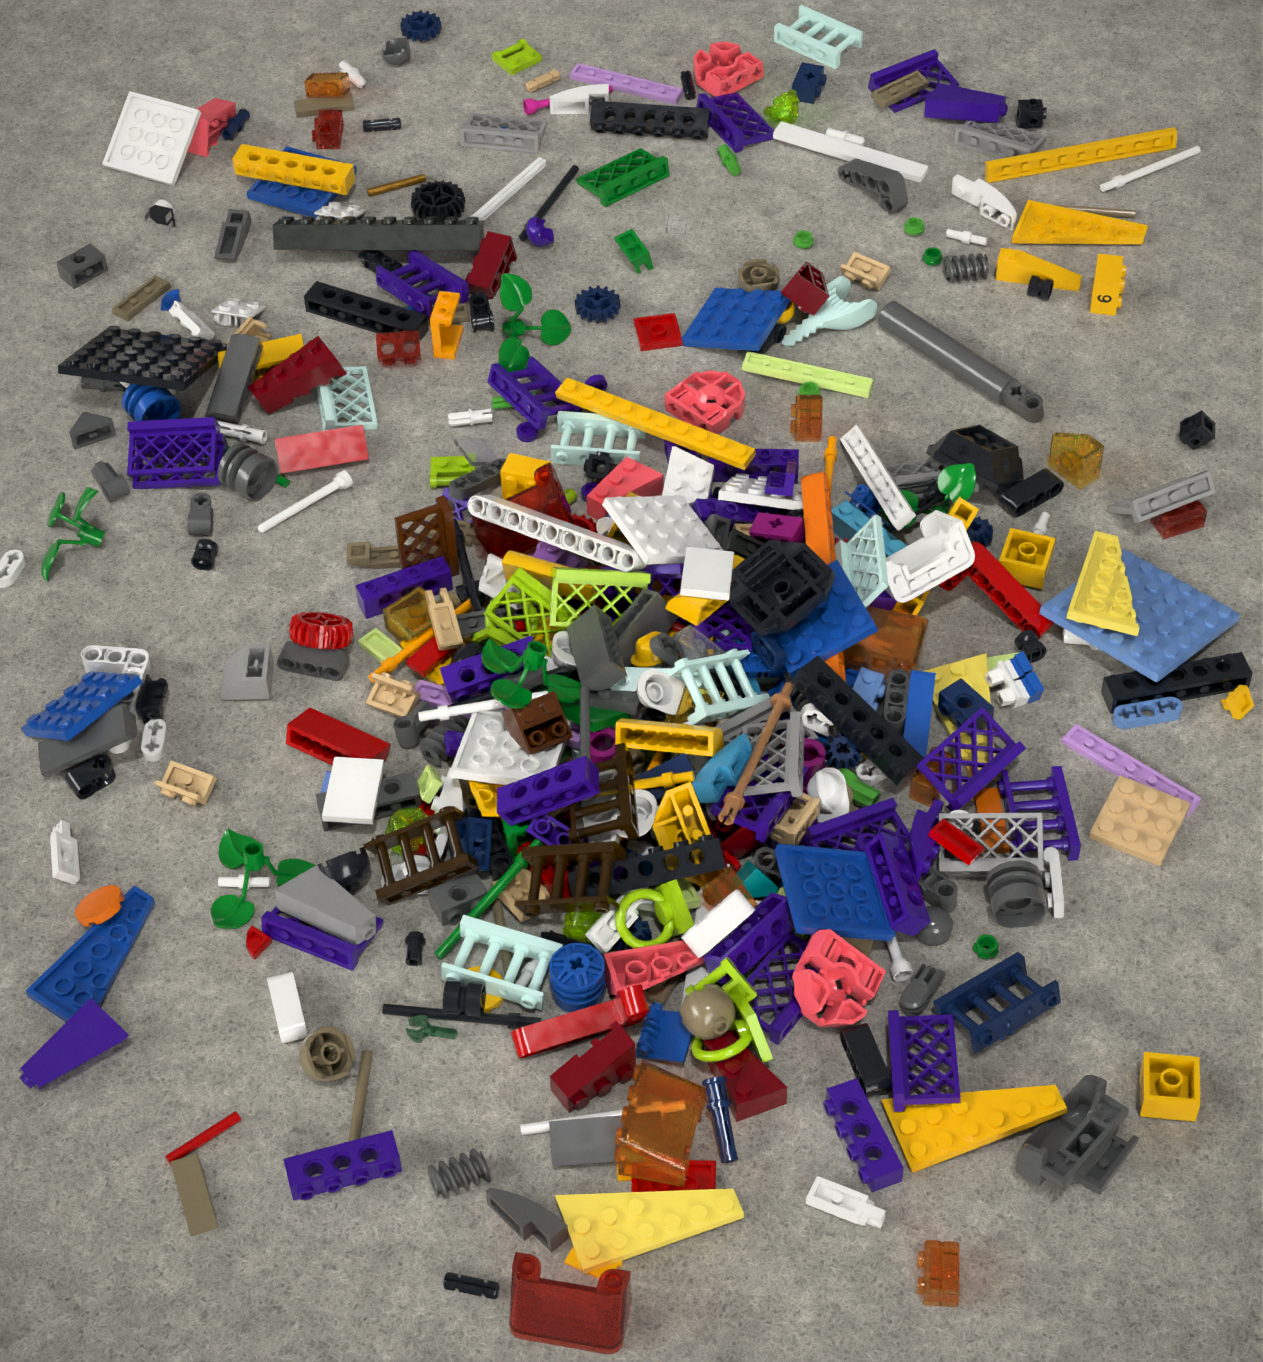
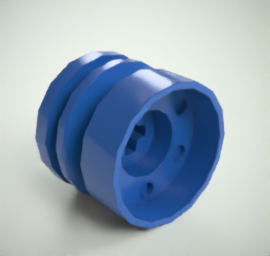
M130 384L123 394V409L135 421L168 420L180 417V402L167 388Z
M570 943L560 947L552 955L549 962L551 995L555 1004L562 1010L571 1013L602 1003L606 994L604 958L601 953L591 945L584 943Z

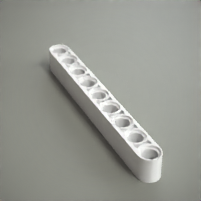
M475 495L468 501L470 514L622 571H637L646 567L635 549L626 543L493 495Z

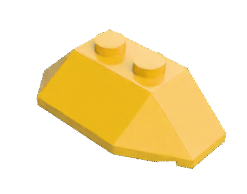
M691 781L667 790L655 814L652 828L659 846L663 845L664 850L674 848L673 843L688 840L689 844L698 843V837L711 834ZM694 849L690 855L691 860L696 864H700L704 859V853L700 849ZM672 854L668 855L665 860L667 867L674 870L678 867V858ZM721 869L683 879L705 888L726 880L728 877L725 870Z

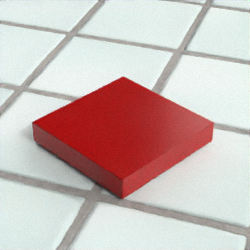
M675 313L633 318L640 351L683 346Z

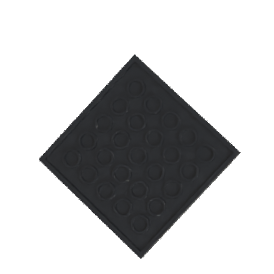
M109 326L58 365V374L184 391L218 362V353L227 349V343H222L219 339L207 341L201 340V337L197 336L185 338L181 337L180 334L162 335L159 331L147 333L141 332L137 328L125 330L119 326Z

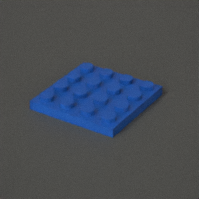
M288 146L283 150L284 152L337 161ZM354 165V172L356 174L357 170L356 166ZM258 179L247 191L248 199L305 216H314L315 218L319 215L314 214V212L321 209L322 206H328L329 202H332L338 195L337 193Z
M715 288L681 338L683 346L759 351L791 300L782 295L780 290L762 291L761 289H756L752 292H746L742 288Z
M838 560L828 564L835 573L828 599L815 609L808 619L799 622L786 634H771L786 653L784 665L792 679L801 667L816 656L825 661L879 631Z
M90 671L81 678L82 681L65 689L64 695L58 700L54 699L45 705L46 709L40 714L37 713L26 720L27 724L21 730L26 736L69 741L143 682L139 675Z
M778 844L774 851L797 934L813 935L819 930L831 929L840 937L893 940L896 934L894 930H891L866 852Z

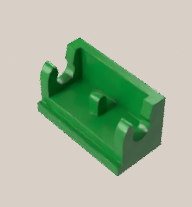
M633 229L614 237L619 248L630 263L633 264L638 274L641 273L639 268L642 264H645L648 270L654 269L649 251Z
M501 817L504 839L514 863L518 848L533 837L526 831L531 822L529 819L510 826Z

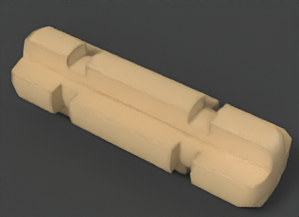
M556 69L526 82L525 88L529 93H532L537 88L541 89L552 82L558 81L560 73Z

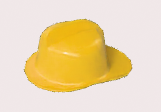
M651 632L636 641L635 654L631 657V664L637 667H650L664 662L654 655L650 648V639L661 632Z

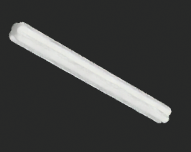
M538 157L470 217H479V220H486L546 167V160Z

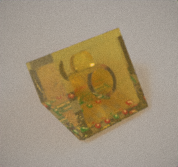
M1055 432L1052 434L1048 467L1079 490H1082L1100 476L1104 445L1089 434Z
M420 586L383 609L385 629L398 641L413 639L432 627L425 596L426 591Z

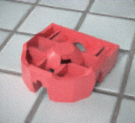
M726 41L712 43L709 54L701 49L697 51L693 58V74L696 84L714 97L734 93L764 77L763 62L748 51L741 54L740 46L735 43Z
M726 371L694 372L665 394L666 411L681 421L719 435L729 427L731 418L734 417L737 420L742 418L745 410V391L741 381ZM715 400L716 403H707V401Z
M831 929L819 930L812 935L793 973L794 996L801 1008V1013L817 1026L840 1028L852 1025L865 1017L867 1010L862 1006H865L867 1001L874 998L886 970ZM808 963L819 972L816 973L812 969H805L804 965ZM840 979L842 989H837L836 980ZM851 995L856 1001H853L851 998L847 999L846 996ZM824 1004L828 1005L823 1016L818 1018L816 1013L822 1010Z

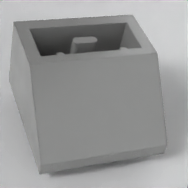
M246 644L226 660L221 693L222 700L270 699L274 665L270 644Z

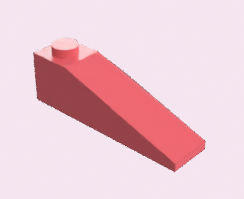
M684 940L604 953L605 983L610 995H617L619 991L639 984L645 990L705 963L703 956L697 958Z

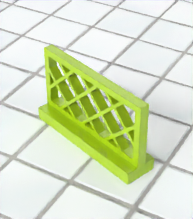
M520 567L483 613L516 640L525 638L524 636L544 634L545 646L547 647V654L545 656L552 658V646L549 644L548 633L567 631V627L563 628L561 626L556 629H547L545 617H550L552 591ZM511 585L520 591L521 599L509 600L507 590ZM504 595L505 601H499ZM535 602L538 604L540 614L528 615L526 603ZM522 603L524 615L511 616L510 604ZM568 604V606L575 612L576 610ZM497 605H505L507 617L499 618L491 611ZM564 605L556 611V619L558 621H565L572 615ZM541 618L543 630L531 631L529 619ZM524 619L526 632L514 630L512 621Z
M551 567V577L553 578L549 625L568 627L573 623L571 620L574 617L577 620L579 618L577 615L585 607L591 608L590 603L600 595L607 603L602 611L606 612L611 607L619 616L612 622L614 626L624 612L620 614L613 605L622 596L631 605L633 602L626 593L632 587H641V591L644 588L648 589L651 574L638 571L626 572L620 570ZM558 583H568L573 589L564 599L558 594ZM573 584H580V585H579L577 588H575V586H574ZM586 584L592 585L597 591L588 600L579 592ZM596 585H604V586L599 589ZM609 586H615L620 594L610 602L602 592ZM619 586H626V588L622 590ZM577 594L584 604L574 612L566 602ZM564 605L572 615L565 621H556V611Z

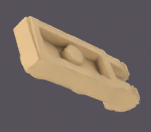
M440 588L439 596L442 603L438 604L435 603L432 590H427L425 596L439 651L459 648L463 645V639L447 589Z

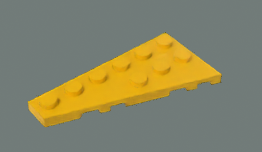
M1028 200L1013 233L1011 243L1143 244L1148 231V225Z
M1056 1085L960 1093L961 1103L905 1105V1111L894 1112L893 1098L881 1099L912 1173L1068 1113Z

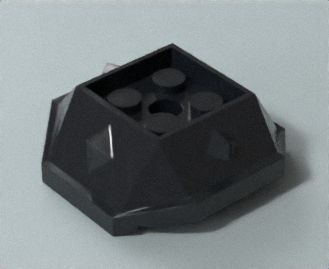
M980 424L951 430L938 442L929 445L926 452L930 457L947 467L958 464H974L976 483L995 494L1005 492L1010 487L1024 480L1022 458L1019 457L1018 446Z
M769 540L732 569L733 582L730 593V605L759 637L769 634L784 635L799 622L808 619L810 614L828 599L835 573L806 543Z

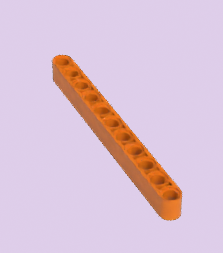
M821 471L801 477L806 544L828 565L836 560L830 485L826 472ZM841 651L824 662L846 682L844 651Z

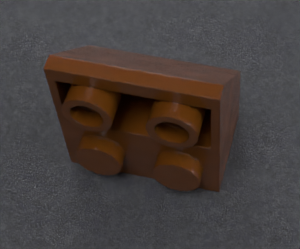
M555 691L532 699L530 704L524 708H509L501 713L510 736L528 755L573 738Z

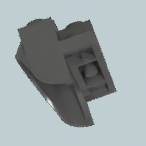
M1095 1075L1084 1076L1063 1098L1068 1113L1040 1123L1023 1143L1017 1153L1016 1173L1038 1187L1046 1179L1063 1190L1073 1180L1080 1183L1111 1147L1112 1134L1128 1116L1129 1108L1106 1095V1080Z

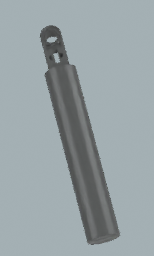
M891 301L882 309L878 318V324L1027 421L1035 423L1043 419L1044 407L1042 397L1018 382L1016 378L898 302Z

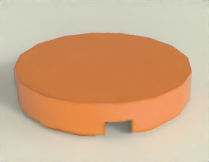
M115 885L98 888L81 900L76 907L75 916L83 926L88 927L93 922L96 925L101 924L112 918L120 910V902L125 900L124 894Z

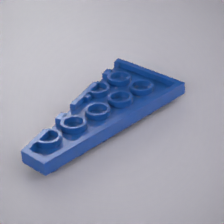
M134 885L124 895L125 900L120 902V910L107 921L97 925L94 924L26 990L27 996L65 1022L90 998L101 1006L155 904L154 898Z

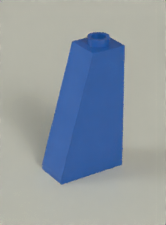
M911 670L903 738L925 758L936 673Z

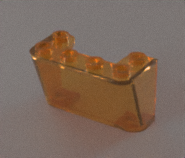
M867 606L866 609L879 631L843 650L844 663L848 660L856 665H862L863 663L872 664L877 669H886L887 667L893 668V670L902 669L908 672L910 676L911 670L919 671L929 627L928 620L917 615Z
M642 1060L641 1064H636L634 1068L633 1081L636 1082L634 1085H630L628 1089L627 1102L630 1103L629 1107H623L621 1123H624L623 1128L618 1127L616 1132L615 1144H617L614 1162L619 1163L618 1175L684 1187L690 1166L691 1145L697 1122L701 1123L705 1107L706 1088Z

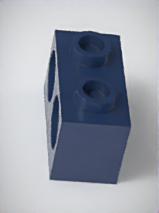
M467 817L455 821L463 852L477 858L479 869L475 871H489L492 820Z

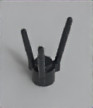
M934 478L924 482L897 485L900 490L928 486V489L924 490L927 499L918 504L917 508L920 509L915 512L916 515L943 501L947 495L939 490L938 482L936 483Z

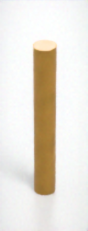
M424 174L369 188L367 189V194L371 197L426 182V177Z

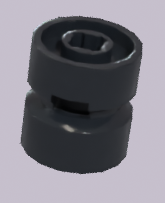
M447 979L443 992V1013L460 1015L464 1011L468 1016L482 1017L486 1001V984L484 982L472 981L465 986L462 980Z

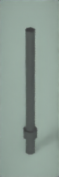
M582 686L580 688V757L586 755L591 760L590 689L587 686Z

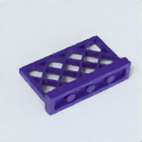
M933 49L870 74L868 89L873 92L916 70L925 76L926 79L927 77L938 79L937 83L929 81L928 87L936 88L940 84V80L948 81L949 85L959 87V83L938 60L939 53ZM937 68L940 71V73L931 72L929 70ZM923 89L915 93L919 97H907L901 100L904 101L899 105L894 103L888 107L896 113L925 101V98L931 91Z
M737 92L711 98L705 93L698 94L696 107L710 108V127L735 153L741 152L744 145L774 139V130Z
M215 417L128 422L127 430L130 435L127 475L129 477L216 472L217 441L221 428ZM211 435V442L205 448L198 443L202 437ZM182 437H189L192 441L182 449L177 442ZM161 438H167L170 442L160 450L155 443ZM136 439H145L149 442L140 451L135 448ZM196 444L202 451L192 459L187 452ZM153 446L159 453L149 461L143 455ZM173 446H176L180 452L170 460L165 453ZM205 454L210 457V466H200L197 462ZM185 455L190 462L185 467H178L175 463ZM163 456L169 463L163 468L157 469L154 464ZM140 458L147 462L142 469L134 470V463Z
M218 433V457L216 460L215 478H205L204 475L206 473H194L195 475L192 478L184 480L182 476L185 474H174L173 477L165 481L160 479L163 475H155L147 481L139 482L142 476L133 477V489L221 485L217 475L218 467L229 447L223 433ZM211 435L202 437L198 443L205 448L211 442ZM182 437L177 444L183 449L192 440L189 437ZM161 438L155 445L162 450L170 441L167 438ZM136 439L135 445L138 451H140L149 442L145 439ZM195 444L187 454L197 455L202 449ZM152 446L143 456L154 457L159 452ZM173 446L165 455L176 456L180 450ZM205 454L197 463L199 464L203 460L207 466H210V461L206 459L208 455ZM184 455L175 464L177 465L182 462L186 466L188 464L185 460L186 456ZM162 456V457L154 464V466H156L158 463H160V464H162L163 466H165L166 463L163 461V459H165V458ZM140 458L135 463L134 470H140L145 466L142 463L143 458Z
M684 564L646 565L644 569L637 570L638 572L651 574L648 590L655 591L651 586L658 579L664 586L659 592L662 597L667 590L673 597L681 592L680 590L677 593L671 585L677 578H681L682 583ZM601 567L602 570H619L614 567ZM615 586L607 588V599L611 602L618 595L615 591ZM633 588L628 591L634 597V600L639 595ZM624 596L613 605L616 608L620 604L624 610H627L629 607L623 601ZM610 607L608 615L613 622L617 618L616 613ZM679 617L676 621L686 622L687 620Z
M730 604L722 605L718 608V611L713 612L698 626L691 623V651L701 656L702 650L729 651L736 648L738 651L748 649L751 653V627L738 614L732 611L733 608ZM726 614L731 619L725 621L720 616ZM715 621L719 626L714 628L708 623ZM739 623L743 628L738 630L732 625ZM726 629L732 634L727 637L721 632ZM715 636L720 641L712 642L708 641V639ZM739 638L746 644H738L735 643L733 640Z
M982 707L918 763L916 767L947 800L949 804L946 807L952 812L964 806L1020 755L1026 747L1020 741L1015 743ZM979 716L987 723V730L976 729V719ZM961 732L971 734V744L960 743ZM977 735L987 736L988 747L977 745ZM993 737H999L1006 746L1003 749L993 748ZM945 746L955 748V759L944 757ZM961 749L971 750L972 761L961 760ZM977 751L988 752V763L977 762ZM928 761L939 762V773L932 772L925 764ZM945 763L956 765V775L945 774ZM961 765L972 766V777L961 776ZM945 780L956 781V792L950 793L945 787Z
M763 756L761 759L767 761L769 758ZM776 762L772 766L779 768L782 764ZM806 766L803 768V787L808 771ZM766 770L760 775H769L772 772ZM776 778L772 783L784 782V779ZM754 780L748 786H755L759 782ZM736 786L726 787L719 802L711 806V814L719 815L722 810L721 806H724L726 794L733 792ZM791 791L743 796L745 803L748 802L750 807L739 810L734 823L756 832L755 839L765 843L774 830L775 825L779 823L796 797H792ZM765 800L767 805L757 806L754 801ZM754 814L757 820L754 822L745 818V815Z
M892 797L807 828L801 841L804 846L820 848L819 845L827 844L835 847L834 849L858 851L856 842L864 829L877 832L876 835L884 832L902 838L906 844L910 833L897 814L896 808L898 805ZM892 820L897 828L896 832L883 828V823ZM847 836L855 839L854 847L841 843V837Z
M277 907L272 912L266 911L261 917L262 932L273 940L351 971L357 966L360 954L375 936L373 935L370 939L356 946L336 936L323 933L325 931L315 926L307 927L300 923L304 921L298 918L279 916L285 912ZM376 917L377 934L383 926V919Z
M791 932L777 943L747 978V981L753 988L755 980L767 979L769 989H759L756 991L757 996L770 995L772 1005L758 1006L755 997L752 999L754 1006L752 1009L756 1013L761 1029L770 1035V1041L776 1045L782 1042L803 1016L793 994L794 986L791 985L790 976H793L795 970H788L787 960L800 959L808 943ZM790 942L798 947L799 953L785 954L784 946ZM782 961L784 971L770 972L769 964ZM806 964L804 965L805 969H812L816 973L819 972L815 968H807ZM771 978H786L787 987L773 988ZM789 993L790 1001L788 1003L776 1004L775 994ZM774 1011L775 1019L769 1025L760 1019V1012Z
M889 1010L888 1026L894 1112L905 1111V1105L961 1103L953 1014L899 1016V1010ZM936 1024H948V1028L942 1033L933 1027ZM917 1025L921 1029L912 1034L905 1029V1026ZM926 1033L935 1037L929 1044L920 1039ZM941 1042L950 1047L944 1054L934 1049ZM914 1043L922 1048L916 1055L907 1050ZM928 1053L937 1058L931 1065L922 1060ZM942 1063L952 1068L945 1075L936 1070ZM915 1064L924 1069L918 1076L909 1071ZM929 1074L939 1079L932 1086L923 1081ZM946 1084L954 1090V1093L942 1094L938 1089ZM916 1085L926 1090L922 1095H910V1091Z

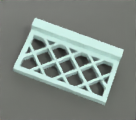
M366 366L343 367L347 375L337 380L331 378V383L322 386V384L316 386L323 431L363 425L364 430L377 429L378 423ZM362 374V377L360 379H356L351 375ZM345 380H347L350 383H352V385L350 387H347L342 383ZM336 387L343 391L340 395L333 391ZM357 387L363 389L364 392L360 394L354 390ZM349 394L356 399L351 402L345 397ZM340 402L346 405V407L340 409L335 405ZM363 402L368 406L363 409L357 404ZM352 409L358 412V414L356 416H352L347 412ZM365 416L366 418L370 419L371 422H363L359 419ZM344 417L349 421L338 423L337 420Z
M875 514L848 543L840 540L835 545L836 560L839 561L865 608L889 586L881 517Z

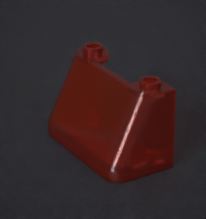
M551 462L540 466L534 472L536 485L505 499L559 520L575 524L558 475ZM472 515L475 536L488 554L491 553L501 559L504 558L509 550L523 554L535 548L540 541Z
M515 1252L512 1264L509 1329L514 1337L521 1340L602 1354H614L622 1348L632 1306L631 1271L620 1269L606 1270L601 1274L597 1287L540 1278L541 1263L539 1259L531 1254Z

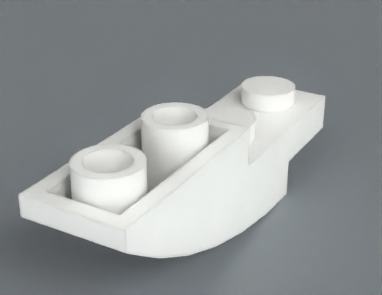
M958 174L953 177L951 194L979 207V214L1012 231L1015 229L1017 213L1002 193L981 179L972 182Z
M449 768L447 777L441 776L443 784L439 790L442 792L440 797L435 795L430 809L435 811L434 814L446 806H455L463 811L461 786L458 778H451V768ZM446 826L438 828L433 832L437 834L435 843L440 859L444 848L452 849Z

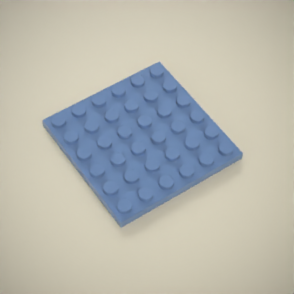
M1125 549L1121 551V559L1125 565V576L1128 578L1131 590L1132 607L1136 612L1135 620L1139 625L1138 636L1067 619V612L1077 582L1042 605L1039 613L1156 683L1237 623L1240 617V613L1234 611L1229 606L1216 601L1209 595L1200 592L1191 585L1182 582L1170 573L1157 568L1152 563L1141 559Z

